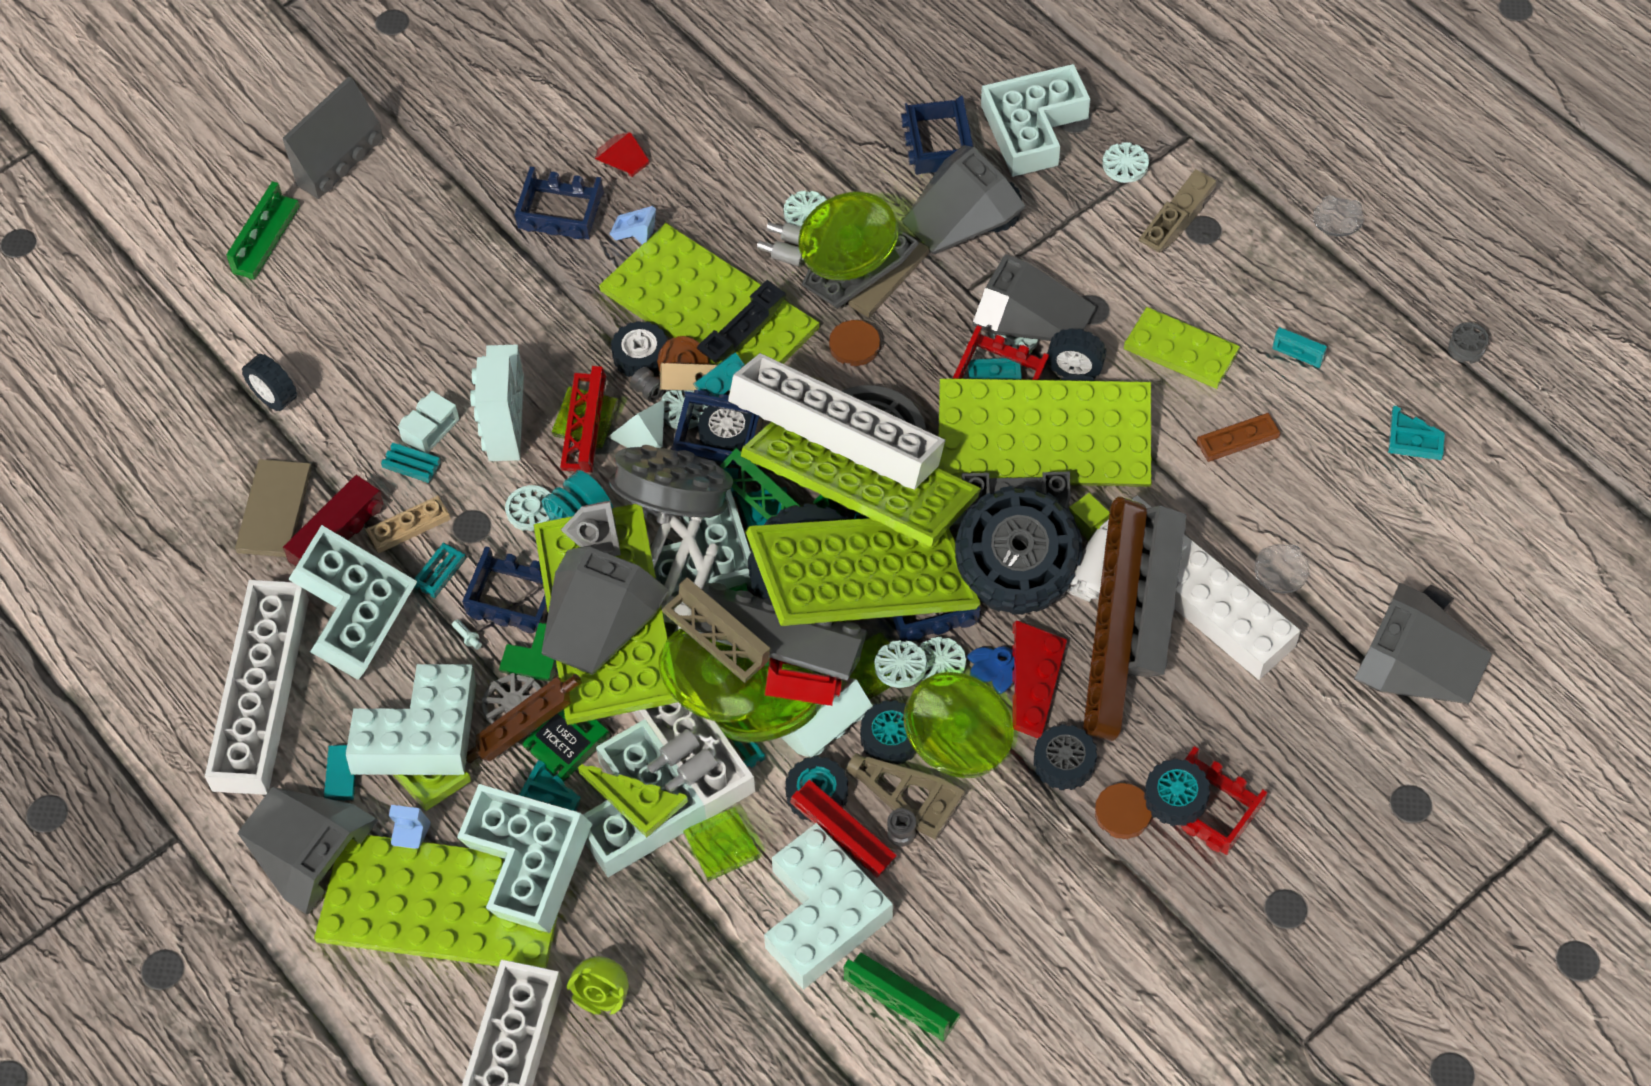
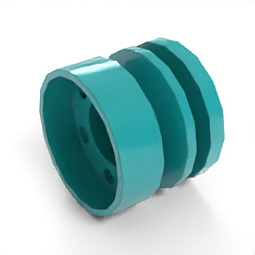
M577 470L563 482V488L556 487L552 494H547L542 499V504L550 520L574 516L582 506L610 501V499L595 479L584 471Z

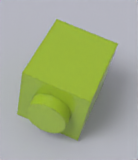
M1090 493L1069 507V511L1074 516L1078 529H1080V534L1088 542L1096 530L1100 529V526L1109 519V511Z

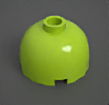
M593 956L583 960L576 966L569 978L567 990L571 989L573 993L571 999L583 1010L597 1015L601 1014V1010L610 1011L609 1015L621 1009L628 993L629 983L627 973L616 961L607 957Z

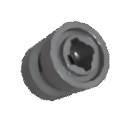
M647 367L640 368L631 378L630 387L637 392H642L643 397L649 402L657 401L665 391L660 390V377H654V373Z
M900 808L889 814L887 819V836L892 844L905 847L914 841L916 836V818L910 810Z

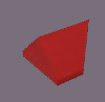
M631 132L615 135L598 148L595 156L596 160L625 171L631 177L649 165L648 158Z

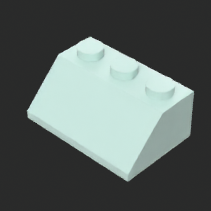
M841 679L839 697L834 696L832 706L796 701L773 719L769 726L797 754L809 758L821 754L825 749L824 746L832 740L841 737L847 727L852 723L860 721L862 717H865V712L872 707L871 702L856 679Z

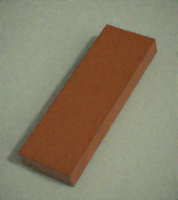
M1268 412L1198 436L1197 444L1207 462L1277 439L1280 436V431Z

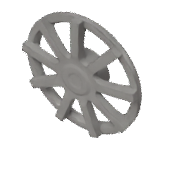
M515 673L491 682L484 697H482V709L489 723H494L493 717L503 711L509 712L532 695L523 696L530 686H533L538 691L541 689L540 685L532 677L515 675ZM510 681L511 690L506 692L500 685ZM515 681L526 682L517 692ZM496 689L503 695V698L490 697V695ZM488 703L501 704L500 707L492 712H488Z

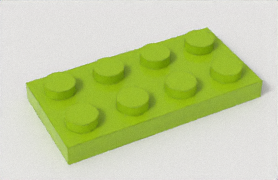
M1146 307L1124 343V350L1215 389H1218L1240 348L1236 344Z

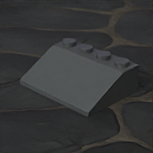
M348 77L282 139L297 187L320 199L342 177L346 176L349 170L360 162L374 146L380 143L383 135L380 123L353 78Z

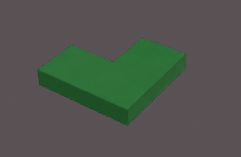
M538 624L532 648L506 644L499 667L500 672L505 674L515 673V675L549 682L553 680L557 667L556 660L542 655L546 624Z

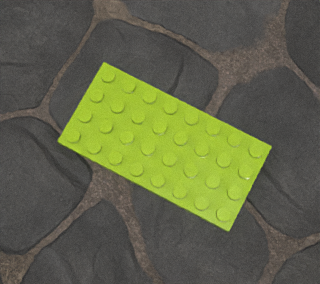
M667 223L658 229L647 240V243L642 244L599 285L602 293L644 321L650 322L653 325L656 324L671 339L677 336H687L699 343L712 331L720 332L751 302L750 295L761 286V284ZM783 300L766 325L739 349L736 354L744 365L760 353L784 364L819 329V322ZM709 359L710 365H718L722 362L720 361L718 363H715L711 359Z
M940 379L939 437L945 440L938 468L962 479V473H989V478H1041L1043 472H1070V485L1150 487L1151 382Z
M773 422L769 423L743 446L741 457L750 460L752 463L765 467L779 476L788 478L802 487L809 488L825 498L832 499L848 509L855 510L873 521H878L896 532L903 533L919 543L930 547L979 497L981 489L936 468L914 490L901 485L891 478L879 475L870 468L856 464L847 457L833 453L826 447L810 442L805 437L787 431L784 427Z
M631 504L612 508L621 555L615 557L640 566L656 579L643 507ZM573 516L533 524L548 612L554 576L567 550L581 548L561 531ZM661 606L656 615L593 675L556 660L559 678L566 681L574 674H577L581 678L580 681H582L581 685L570 691L571 704L564 708L567 725L680 702Z
M870 518L749 526L746 531L780 626L975 610L980 605L977 594L965 583L958 571L955 559V541L949 529L932 547L919 543L917 540L903 533L896 532L892 528Z
M367 835L361 844L351 839L334 862L314 936L317 943L498 967L501 960L544 969L547 968L558 914L551 932L547 933L498 918L486 908L504 864V858L471 848L422 842L421 846L417 849L391 845L392 838Z

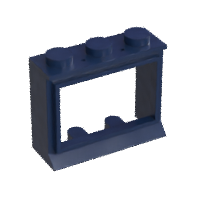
M963 95L956 100L913 105L905 103V113H901L902 128L907 129V132H904L905 146H910L908 162L909 165L914 166L915 175L937 172L944 160L958 150L923 153L917 121L955 117L960 146L973 147Z
M530 167L515 211L518 229L589 240L600 200L604 195L602 178L596 177L593 188L585 187L583 178L579 175L573 177L572 184L561 183L557 172H550L548 181L537 179L535 167ZM536 191L590 199L583 221L529 213Z
M703 390L685 391L674 442L670 450L689 451L694 456L716 461L719 465L732 453V451L685 442L694 404L752 414L744 446L761 431L764 419L729 402L728 395L720 394L719 397L709 396V393ZM734 460L730 463L732 465L740 466Z
M485 546L462 601L466 614L476 620H491L499 626H514L526 633L532 634L536 632L539 623L546 624L548 610L545 594L536 617L480 603L479 600L491 571L543 584L540 562L533 560L530 567L520 565L517 557L513 554H507L505 560L493 557L491 548Z
M978 606L975 610L957 611L907 625L904 624L902 616H893L899 640L901 642L907 640L913 642L926 635H940L946 633L949 629L957 627L967 628L974 625L976 622H979L980 608Z

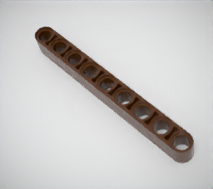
M1124 497L1115 498L1109 512L1084 716V731H1086V734L1108 741L1116 740L1122 727L1147 509L1144 504Z

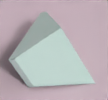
M658 402L636 414L608 437L627 448L642 447V445H650L656 448L663 447L664 403Z

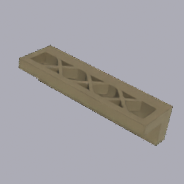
M688 577L679 584V594L663 607L665 615L744 683L769 661L770 647ZM683 602L691 609V615H678L674 609ZM695 622H707L712 627V633H699L695 629ZM715 640H728L732 644V651H720L716 647ZM736 658H749L754 664L745 672L736 664Z

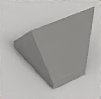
M610 501L582 506L561 529L581 548L592 547L612 556L621 555L615 518Z

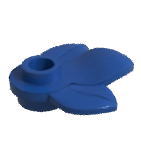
M981 647L967 655L968 660L974 664L970 671V683L978 684L992 681L993 687L999 695L1011 687L1013 684L1014 657L1013 651L1010 648L998 647L992 650ZM1005 657L1007 658V660L1001 661L998 658Z

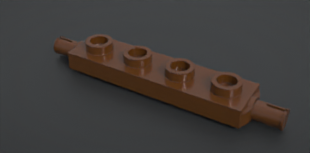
M574 674L566 681L556 677L478 733L475 737V747L467 752L466 761L472 763L478 757L487 761L493 760L570 705V691L582 684L581 678Z

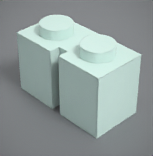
M431 391L426 397L420 399L416 406V411L413 410L400 421L398 428L402 441L418 451L428 454L459 421L456 405Z

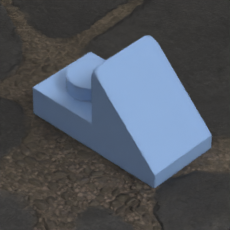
M650 206L618 215L610 235L615 240L634 236L641 244L647 243V240L654 232L656 208Z
M391 805L389 817L395 822L391 845L419 848L430 828L431 821L420 808Z

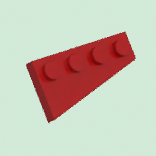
M1016 620L1013 623V729L1038 739L1042 736L1067 639Z

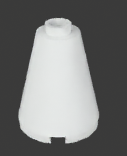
M1104 526L1103 529H1097L1082 551L1080 566L1075 567L1073 571L1075 577L1067 591L1090 602L1091 598L1099 599L1108 526Z

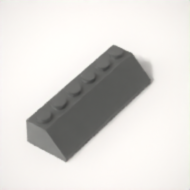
M1161 505L1147 508L1128 675L1152 677L1165 675V668L1168 663V645L1171 639L1172 616L1175 611L1174 602L1176 588L1179 583L1178 573L1182 559V544L1186 531L1185 522L1187 514Z
M707 583L702 589L770 647V658L843 680L849 679L860 661L867 630L860 628L855 623L835 621L780 626L770 598L761 599L754 597L747 591L730 590L720 583ZM695 622V629L699 633H712V627L707 622ZM715 640L716 642L732 646L728 640Z

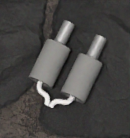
M769 222L766 230L780 234L781 240L809 249L813 245L815 251L806 256V249L776 241L774 245L759 241L757 244V249L771 253L772 259L801 267L804 260H809L818 251L814 230L788 222L784 226Z
M686 729L659 749L661 755L649 763L647 768L653 774L666 763L670 766L675 765L699 747V742L696 738L709 742L711 753L704 748L677 768L679 775L668 782L665 788L669 793H672L684 783L691 786L717 766L714 758L715 749L713 747L715 740L711 736L706 738L701 734H693L690 730Z

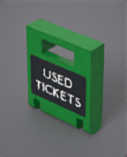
M563 709L540 725L523 742V747L527 751L530 750L531 755L537 760L543 761L546 764L545 767L554 775L560 770L557 776L566 781L596 751V747L604 743L611 735L596 719L586 721L592 726L587 733L576 724L567 725Z

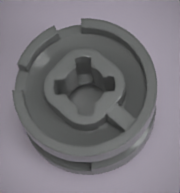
M1470 322L1461 323L1452 332L1448 351L1458 362L1468 361L1470 364L1476 363L1482 359L1489 340L1488 334L1478 324Z

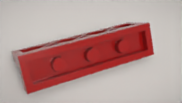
M592 366L591 374L574 373L560 465L561 471L576 472L577 470H582L588 473L593 472L606 376L602 366ZM580 381L590 382L588 393L585 395L579 390ZM585 402V416L580 419L575 413L576 408ZM582 426L581 440L576 442L572 438V432ZM578 450L579 464L568 463L569 456Z
M810 779L791 797L790 803L814 824L817 823L834 842L876 878L881 875L897 856Z

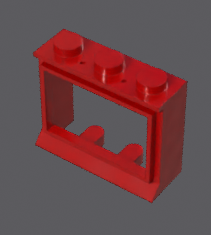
M977 325L952 378L963 379L977 346L1035 370L1036 372L1032 380H1040L1047 366L1049 355L1044 353L1042 359L1030 355L1027 346L1020 345L1018 349L1005 344V338L1000 335H996L994 339L982 335V327Z
M769 658L765 689L766 696L832 706L834 696L839 697L842 684L840 678L782 669V665L800 666Z
M1194 746L1185 760L1199 766V769L1206 774V779L1209 780V783L1249 808L1227 838L1198 819L1193 823H1188L1186 826H1181V828L1190 836H1198L1204 840L1213 851H1221L1228 855L1260 808L1265 805L1267 791L1262 789L1258 796L1246 790L1247 781L1244 778L1238 776L1235 781H1232L1222 774L1223 767L1217 761H1213L1209 766L1197 759L1199 749Z

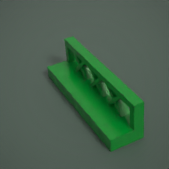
M271 182L227 252L226 256L233 274L255 280L299 209L298 200L282 195L279 183Z
M738 448L719 466L725 470L733 460L741 466L742 479H733L732 488L767 520L771 516L775 517L776 515H770L766 512L765 500L777 499L781 503V510L793 505L800 506L757 465L741 457V451ZM745 471L753 478H745ZM746 481H757L761 485L762 497H750L746 493ZM735 482H742V489ZM765 489H766L772 496H766V497H765ZM754 500H762V507Z
M862 952L858 954L854 961L848 959L844 964V980L943 1042L960 1019L958 1012Z

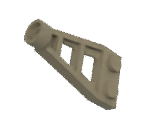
M859 753L852 757L846 769V773L859 779L893 811L900 808L910 810L916 818V830L934 840L938 838L965 794L964 790L940 777L870 757H864ZM882 773H888L901 779L894 792H889L878 784L877 780ZM915 785L929 791V795L920 809L911 808L902 799L901 795L907 786Z

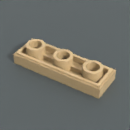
M661 363L660 390H697L693 385L696 381V374L699 373L703 376L717 365Z
M436 496L367 528L366 532L379 554L451 520L440 497Z

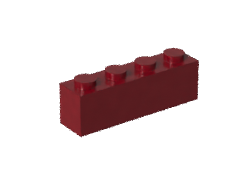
M356 474L283 546L287 560L294 566H297L321 525L346 540L359 533L364 524L372 516L377 515L384 505L380 490Z

